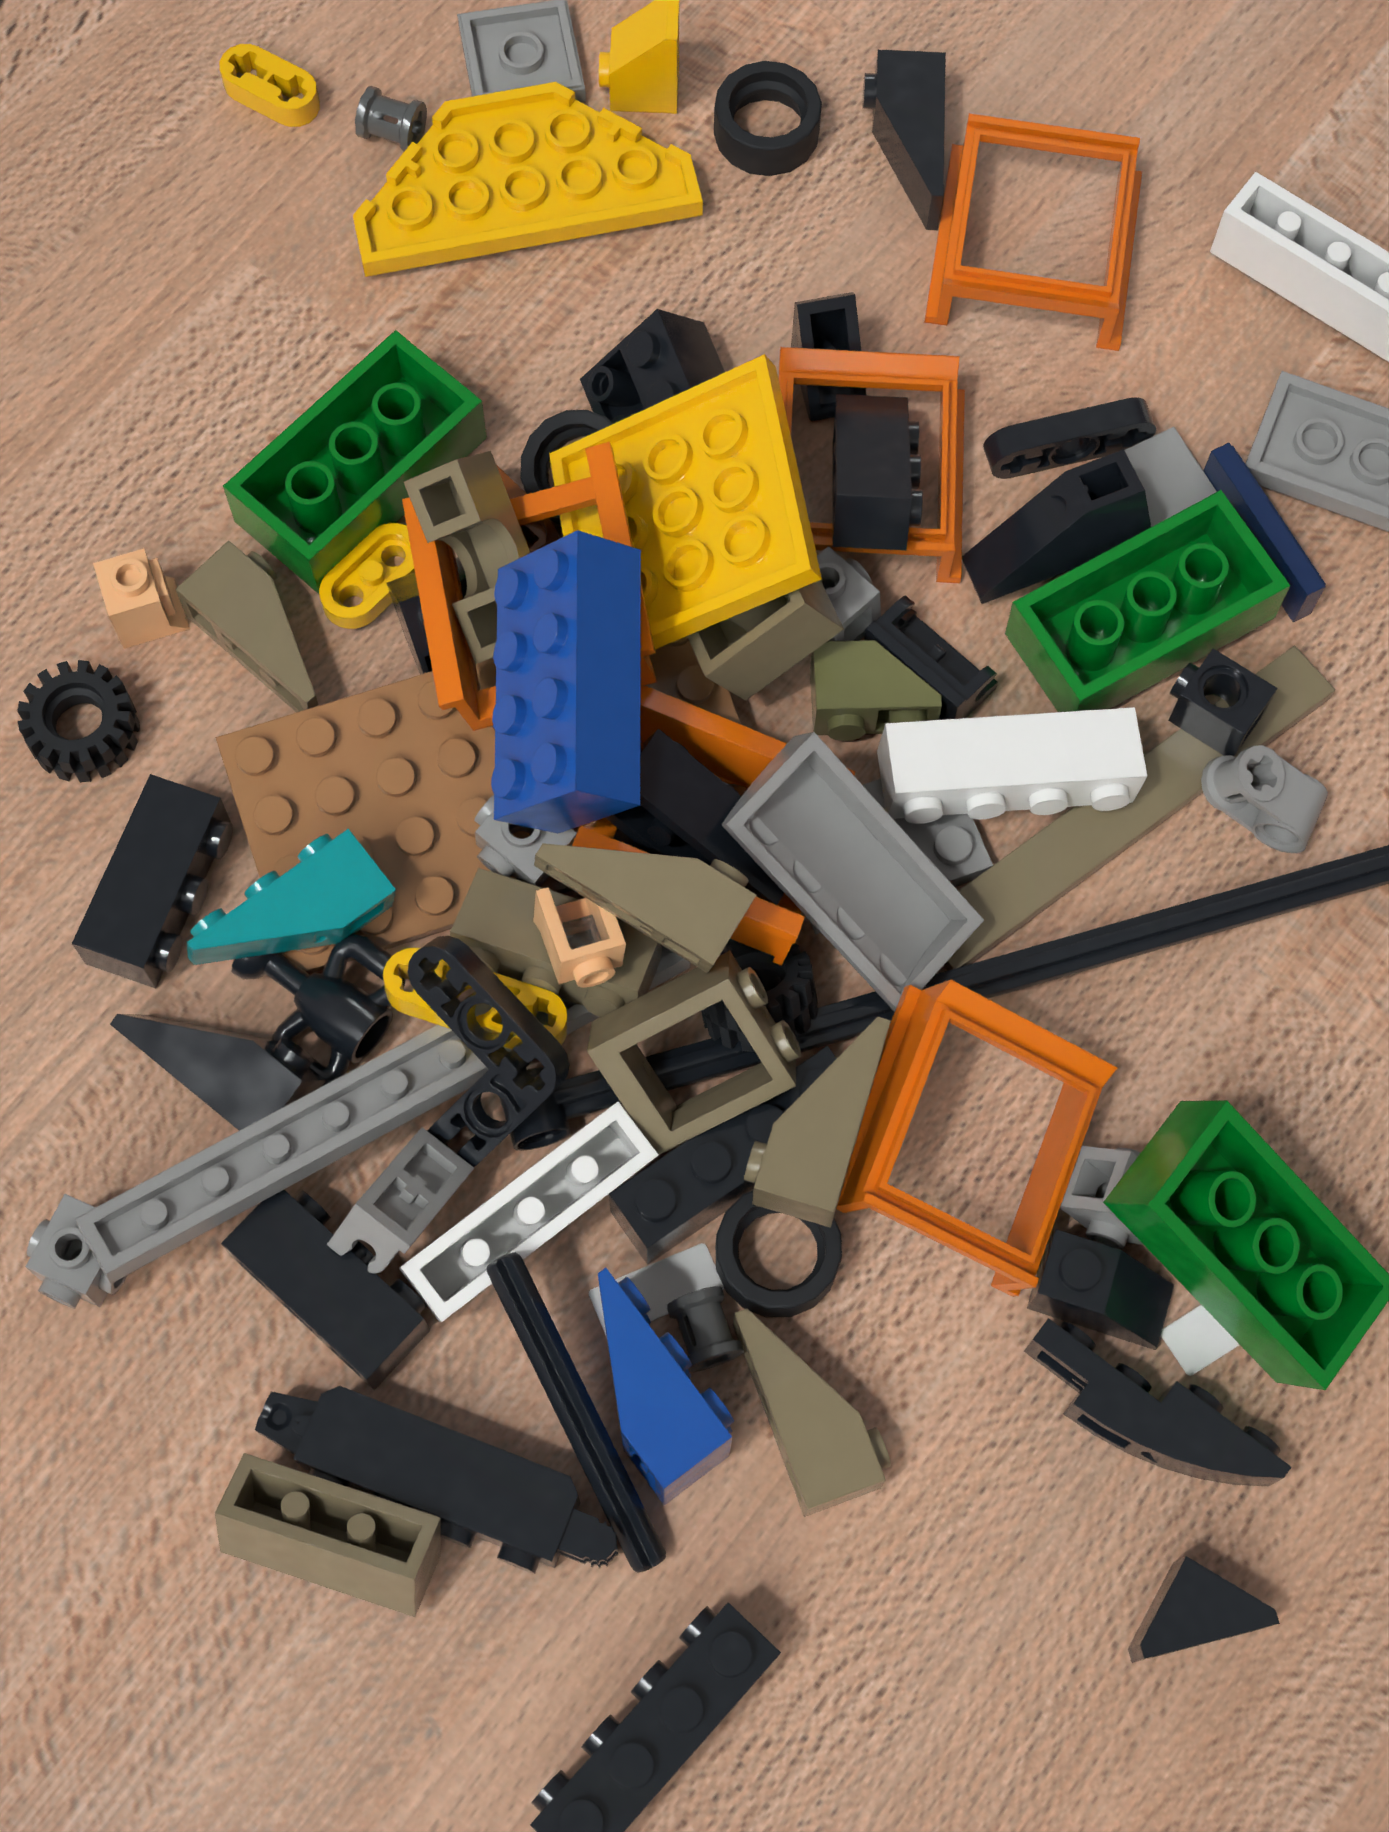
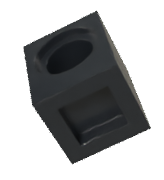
M1213 648L1200 667L1190 662L1176 680L1170 694L1178 700L1168 721L1220 754L1235 756L1265 714L1278 688ZM1215 695L1221 697L1227 702L1229 707H1216L1205 696Z

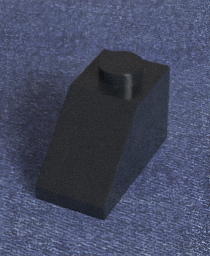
M1056 1229L1047 1242L1036 1274L1039 1281L1036 1288H1032L1027 1309L1156 1350L1174 1284L1122 1250Z

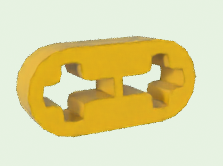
M238 44L230 47L223 53L219 61V70L224 89L233 100L288 127H301L317 117L320 110L317 85L313 76L306 70L252 44ZM252 69L256 70L257 76L250 73ZM238 72L243 74L240 78L236 75ZM299 93H302V94H303V98H302V99H300V98H298V97H296V96H297ZM283 95L290 98L288 102L284 101Z

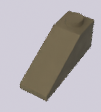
M228 540L176 588L186 617L294 711L300 712L319 706L314 688L274 584V580L277 579L276 573L259 554L251 551L248 555H245Z
M545 843L541 845L535 855V867L706 973L715 964L756 897V894L745 888L749 881L745 875L717 859H714L709 866L698 858Z
M877 1017L773 1123L768 1143L755 1140L744 1175L745 1181L755 1183L753 1205L831 1228L891 1020Z
M744 1309L734 1313L733 1328L738 1340L742 1343L746 1363L803 1516L812 1515L880 1489L886 1481L882 1470L891 1467V1462L879 1430L876 1427L866 1430L861 1414L751 1311Z

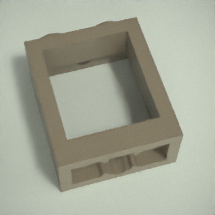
M731 951L720 955L708 973L697 967L598 1018L591 1024L588 1054L658 1155L796 1086V1059L801 1056L798 1041L784 1020L775 1023L765 1007V1004L768 1003V997L759 977L751 967L742 970ZM723 1000L762 1063L676 1105L637 1043Z

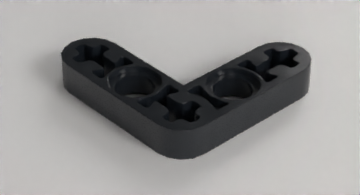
M439 936L424 945L411 957L408 965L410 983L417 994L489 1070L427 1131L449 1148L447 1144L467 1125L469 1130L475 1135L456 1154L475 1167L563 1084L568 1076L570 1063L566 1051L557 1039L468 945L455 937ZM442 959L451 968L443 980L434 971ZM470 985L475 991L461 1002L456 996L464 991L466 986ZM485 1003L498 1011L503 1022L501 1033L493 1034L487 1032L479 1025L475 1016L477 1004ZM517 1035L522 1041L508 1052L503 1046ZM535 1058L544 1066V1069L536 1077L531 1075L526 1068ZM483 1092L495 1093L504 1100L509 1111L507 1121H498L486 1114L481 1103Z

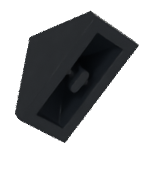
M850 292L795 302L791 348L861 351L855 294ZM800 385L810 421L835 417L836 394L866 395V388Z
M1185 1556L1171 1565L1128 1648L1131 1662L1134 1663L1264 1629L1280 1623L1274 1608Z

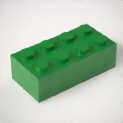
M395 330L223 485L234 522L319 594L320 584L324 576L376 527L387 523H397L405 515L402 499L409 498L404 481L456 459L469 456L487 439L482 400Z
M1219 490L1013 601L1005 635L1057 712L1111 709L1182 670L1190 662L1194 663L1209 655L1213 648L1218 650L1274 619L1290 588V584L1222 490Z
M1227 1100L1180 1101L1103 1202L1276 1383L1326 1390L1389 1301V1273Z

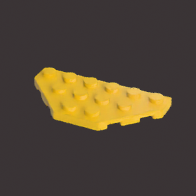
M551 82L445 101L432 116L433 125L417 144L411 142L386 173L387 182L371 201L365 199L353 214V220L365 277L702 216L703 200L691 154L672 144L666 149L642 136L641 127L604 107L598 112L576 100L574 91L558 82Z

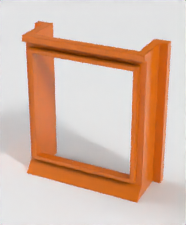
M969 113L964 144H952L924 323L947 326L952 297L981 300L1100 318L1096 348L1119 351L1122 340L1142 171L1135 170L1140 138ZM979 142L1121 162L1116 187L1104 286L961 265Z
M780 347L778 379L790 434L792 431L794 384L941 392L937 529L909 527L907 551L832 547V523L810 522L816 550L823 551L829 546L834 551L937 556L936 582H961L965 389H957L960 356Z
M610 441L585 448L591 477L510 499L520 526L597 505L603 538L633 547L613 447ZM410 497L402 499L439 707L442 710L455 707L473 731L493 726V710L496 705V686L480 690L476 665L452 606L453 603L463 599L455 551L450 545L441 540L427 543ZM641 585V686L657 682L649 656L655 654L656 651Z
M641 686L640 745L659 728L673 741L684 746L690 755L727 784H736L749 788L766 766L787 744L648 686ZM847 768L853 775H855L856 771ZM606 818L587 823L583 826L580 825L572 846L647 853L613 839L617 827ZM785 893L778 905L755 897L730 939L774 956L773 962L782 966L792 944H795L805 916L801 915L802 911Z
M953 980L945 981L924 990H920L912 985L905 986L888 1029L886 1042L836 1209L847 1213L870 1208L996 1271L991 1286L1012 1297L1019 1296L1021 1289L1036 1288L1039 1281L1036 1273L1101 1090L1118 1067ZM948 1022L1064 1082L1006 1243L887 1184Z

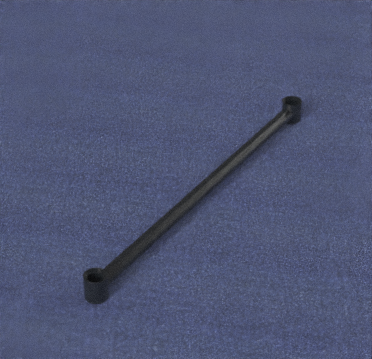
M1389 845L935 974L922 990L948 980H953L989 999L1389 884ZM876 991L819 1007L816 1019L810 1018L811 1027L806 1033L795 1029L800 1050L805 1052L857 1037L877 1017L892 1020L895 1012ZM721 1037L716 1041L710 1038L646 1057L667 1091L762 1063L755 1051H742L741 1041H738L730 1049L722 1045ZM544 1067L528 1069V1071L536 1077ZM600 1070L566 1079L560 1087L510 1133L513 1147L515 1150L524 1151L554 1144L571 1133L568 1119L609 1108L616 1102L622 1103ZM499 1096L503 1112L505 1115V1119L507 1121L509 1115L508 1107L504 1100Z

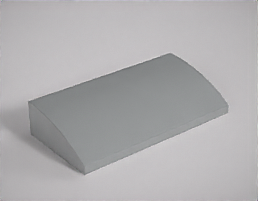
M815 732L794 736L750 785L722 823V826L894 1012L904 987L912 985L922 990L984 921L978 912Z

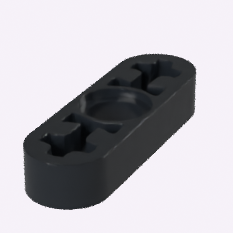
M1137 397L1126 398L1001 428L985 440L983 449L993 476L1008 479L1100 458L1122 449H1128L1153 437L1156 433V426L1147 402L1144 399Z

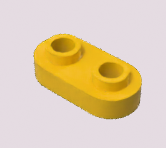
M387 523L376 527L324 576L320 584L319 596L324 613L333 624L346 629H357L370 624L393 602L386 583L415 573L406 525ZM394 556L405 559L398 566H388L385 564L389 558ZM352 596L363 599L359 605L354 607L343 605V602Z

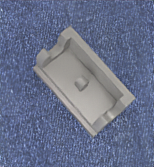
M421 1127L353 1206L327 1243V1246L342 1256L350 1251L359 1240L365 1241L373 1247L376 1253L368 1264V1272H382L399 1250L404 1254L469 1176L474 1167Z

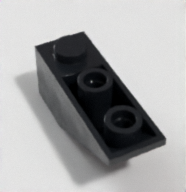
M1124 449L1065 471L962 556L963 564L981 604L1071 571L1151 528L1145 489Z

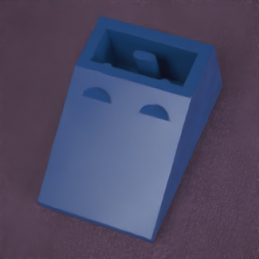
M604 1268L598 1273V1281L623 1450L662 1504L666 1505L729 1457L732 1443L731 1433L733 1432L730 1425L734 1423V1419L711 1388H708L701 1394L690 1380L692 1376L688 1370L692 1363L675 1338L669 1332H666L660 1338L655 1334L649 1325L651 1321L646 1314L651 1309L634 1283L628 1277L617 1283L609 1270Z

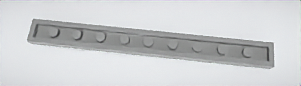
M662 945V958L650 989L689 969L691 963ZM561 999L567 1010V1035L599 1018L589 1012L583 1005ZM485 1003L477 1004L475 1016L488 1012L492 1006ZM538 1011L536 1018L542 1025H548V1014ZM436 1025L75 1218V1221L106 1278L112 1284L471 1088L489 1069L451 1029ZM504 1047L508 1052H510V1051L512 1050V1049H509V1048Z

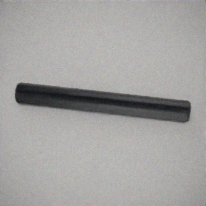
M512 1252L494 1260L487 1266V1274L610 1525L613 1526V1531L618 1533L616 1537L630 1566L637 1573L657 1566L666 1558V1551L522 1257L518 1253Z

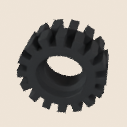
M78 660L77 671L74 672L67 661L58 663L57 667L60 675L53 678L47 669L43 670L37 675L43 686L39 689L29 683L23 691L29 703L19 701L17 709L22 720L17 721L19 731L41 767L49 774L54 769L58 778L70 781L71 774L75 773L80 783L91 782V770L97 769L101 778L111 775L112 773L107 764L112 760L122 767L128 761L124 748L134 751L138 743L134 732H140V721L136 715L137 711L119 677L116 675L113 678L109 669L100 664L94 672L90 662ZM93 704L102 711L100 726L84 738L68 740L57 733L56 724L58 718L67 709L75 705Z
M735 940L729 942V951H731L741 969L744 970L751 967L759 977L768 997V1003L765 1004V1007L775 1023L784 1020L791 1028L795 1037V1029L806 1033L811 1027L810 1018L816 1019L818 1013L813 969L810 957L806 951L800 953L799 945L796 943L792 944L781 966L773 962L774 956L750 946L741 947L740 942ZM723 1000L701 1011L704 1027L708 1028L709 1036L714 1041L721 1037L722 1045L730 1049L738 1041H741L742 1051L754 1052V1049Z

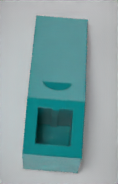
M349 829L334 839L329 834H324L308 844L297 856L300 863L282 876H279L276 871H271L255 881L244 893L247 900L226 914L220 908L201 919L190 931L193 938L187 942L188 959L193 965L336 944L349 935L356 933L391 908L396 889Z

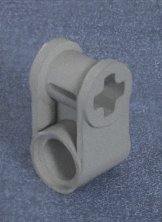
M1264 745L1248 747L1241 751L1237 757L1232 755L1220 756L1209 761L1203 769L1201 778L1202 791L1207 801L1214 808L1224 812L1251 831L1263 844L1286 853H1300L1306 849L1328 796L1326 787L1318 780L1303 774L1278 756L1273 749Z

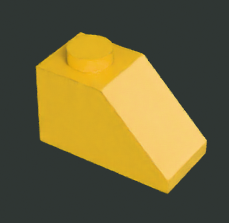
M654 0L612 27L610 52H600L599 87H609L610 111L677 114L680 0Z

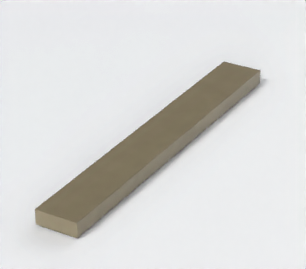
M1295 645L1256 673L1257 676L1278 689L1265 714L1234 757H1237L1241 751L1248 747L1267 746L1327 702L1335 692V688ZM1220 699L1214 704L1216 707H1229L1224 699ZM1179 729L1144 755L1147 778L1132 803L1111 811L1095 810L1092 805L1074 806L960 889L959 893L978 912L984 921L943 965L948 971L975 962L1203 793L1201 784L1203 769L1209 761L1224 755L1184 730Z

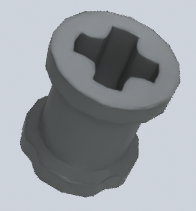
M369 86L361 96L357 107L355 133L363 139H369L373 135L399 143L400 148L405 151L411 142L417 144L422 139L427 119L426 104L419 100H413L408 104L383 96L379 88ZM388 115L397 118L398 123L387 122L384 120V116Z
M721 1286L703 1288L685 1294L667 1304L669 1317L677 1319L689 1355L688 1358L692 1363V1366L688 1369L689 1372L703 1371L722 1365L744 1353L741 1341L733 1340L721 1306L725 1297Z

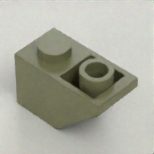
M875 640L827 641L811 654L813 732L817 735H828L834 740L850 741L858 739L864 734H882L885 723L939 720L942 707L941 694Z

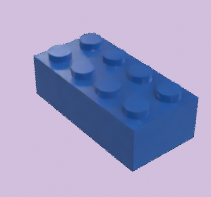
M577 530L499 568L494 590L497 603V641L493 652L496 666V705L492 716L495 729V768L491 779L492 791L494 793V820L557 834L640 806L641 550Z

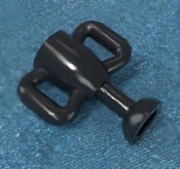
M352 934L341 942L336 943L331 950L322 974L313 973L309 975L282 955V952L234 959L231 972L237 977L244 980L259 979L267 975L295 996L294 1003L297 1010L278 1026L272 1035V1040L280 1041L281 1038H285L293 1042V1038L310 1027L321 1040L331 1046V1057L327 1067L314 1059L310 1066L326 1079L322 1086L343 1076L348 1069L350 1061L358 1063L364 1059L380 1042L392 1021L393 1013L387 1008L391 1004L387 999L384 985L376 992L368 994L357 985L343 979L347 961L349 958H353L383 980L384 967L392 955L366 936ZM402 978L403 987H405L406 979Z

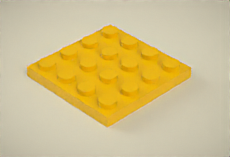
M765 354L549 453L554 486H559L591 477L585 448L610 441L613 447L633 547L641 550V585L655 649L822 580L776 366ZM597 505L559 515L563 537L579 530L603 538Z

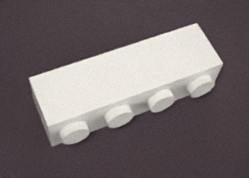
M1255 172L1224 210L1210 252L1389 362V252Z
M1135 707L885 723L877 749L885 811L893 819L905 818L907 822L914 824L929 823L938 820L943 815L968 814L973 819H990L1003 814L1005 811L1030 810L1031 813L1036 815H1051L1061 812L1067 807L1092 805L1095 810L1111 811L1132 803L1147 778Z
M616 1102L400 1266L399 1269L437 1320L443 1322L492 1284L487 1274V1266L491 1262L512 1252L518 1253L522 1259H525L658 1156V1153L621 1104Z

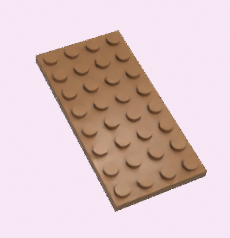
M687 636L655 649V654L649 655L657 682L645 686L740 724L729 690L705 677ZM491 658L475 664L480 690L496 686L494 659ZM433 671L215 737L259 877L261 878L271 871H276L279 876H282L300 863V860L297 858L298 854L312 841L324 834H329L334 839L349 829L396 889L393 906L354 933L368 937L384 950L450 930L478 868L490 871L477 858L482 849L476 845L475 831L480 825L474 819L483 805L494 795L491 779L495 768V729L491 726L473 731L455 707L442 710L438 704ZM579 827L573 828V830L578 832ZM518 831L512 834L514 837L519 839H524L530 836L529 833L524 831ZM551 876L541 886V888L549 887L551 891L560 894L572 891L571 888ZM336 944L283 953L286 958L308 974H312L324 969L331 950Z

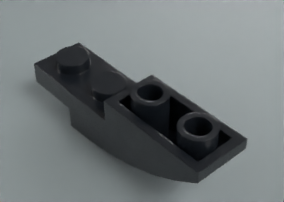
M1048 1318L1024 1350L1026 1354L1078 1392L1063 1414L1094 1436L1127 1454L1163 1469L1198 1479L1232 1485L1269 1487L1283 1479L1291 1469L1289 1464L1277 1456L1280 1448L1272 1439L1250 1426H1245L1243 1430L1220 1414L1223 1410V1405L1208 1391L1195 1384H1189L1186 1388L1176 1381L1157 1400L1149 1394L1152 1386L1142 1375L1122 1363H1118L1114 1368L1093 1352L1096 1347L1094 1341L1071 1323L1064 1321L1058 1326Z

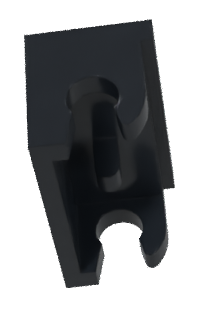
M906 595L903 596L866 628L864 640H875L941 694L942 707L939 720L967 718L996 689L998 682L994 678L997 673L989 666L984 667L982 670L976 668L916 616L917 612L912 609L915 603Z

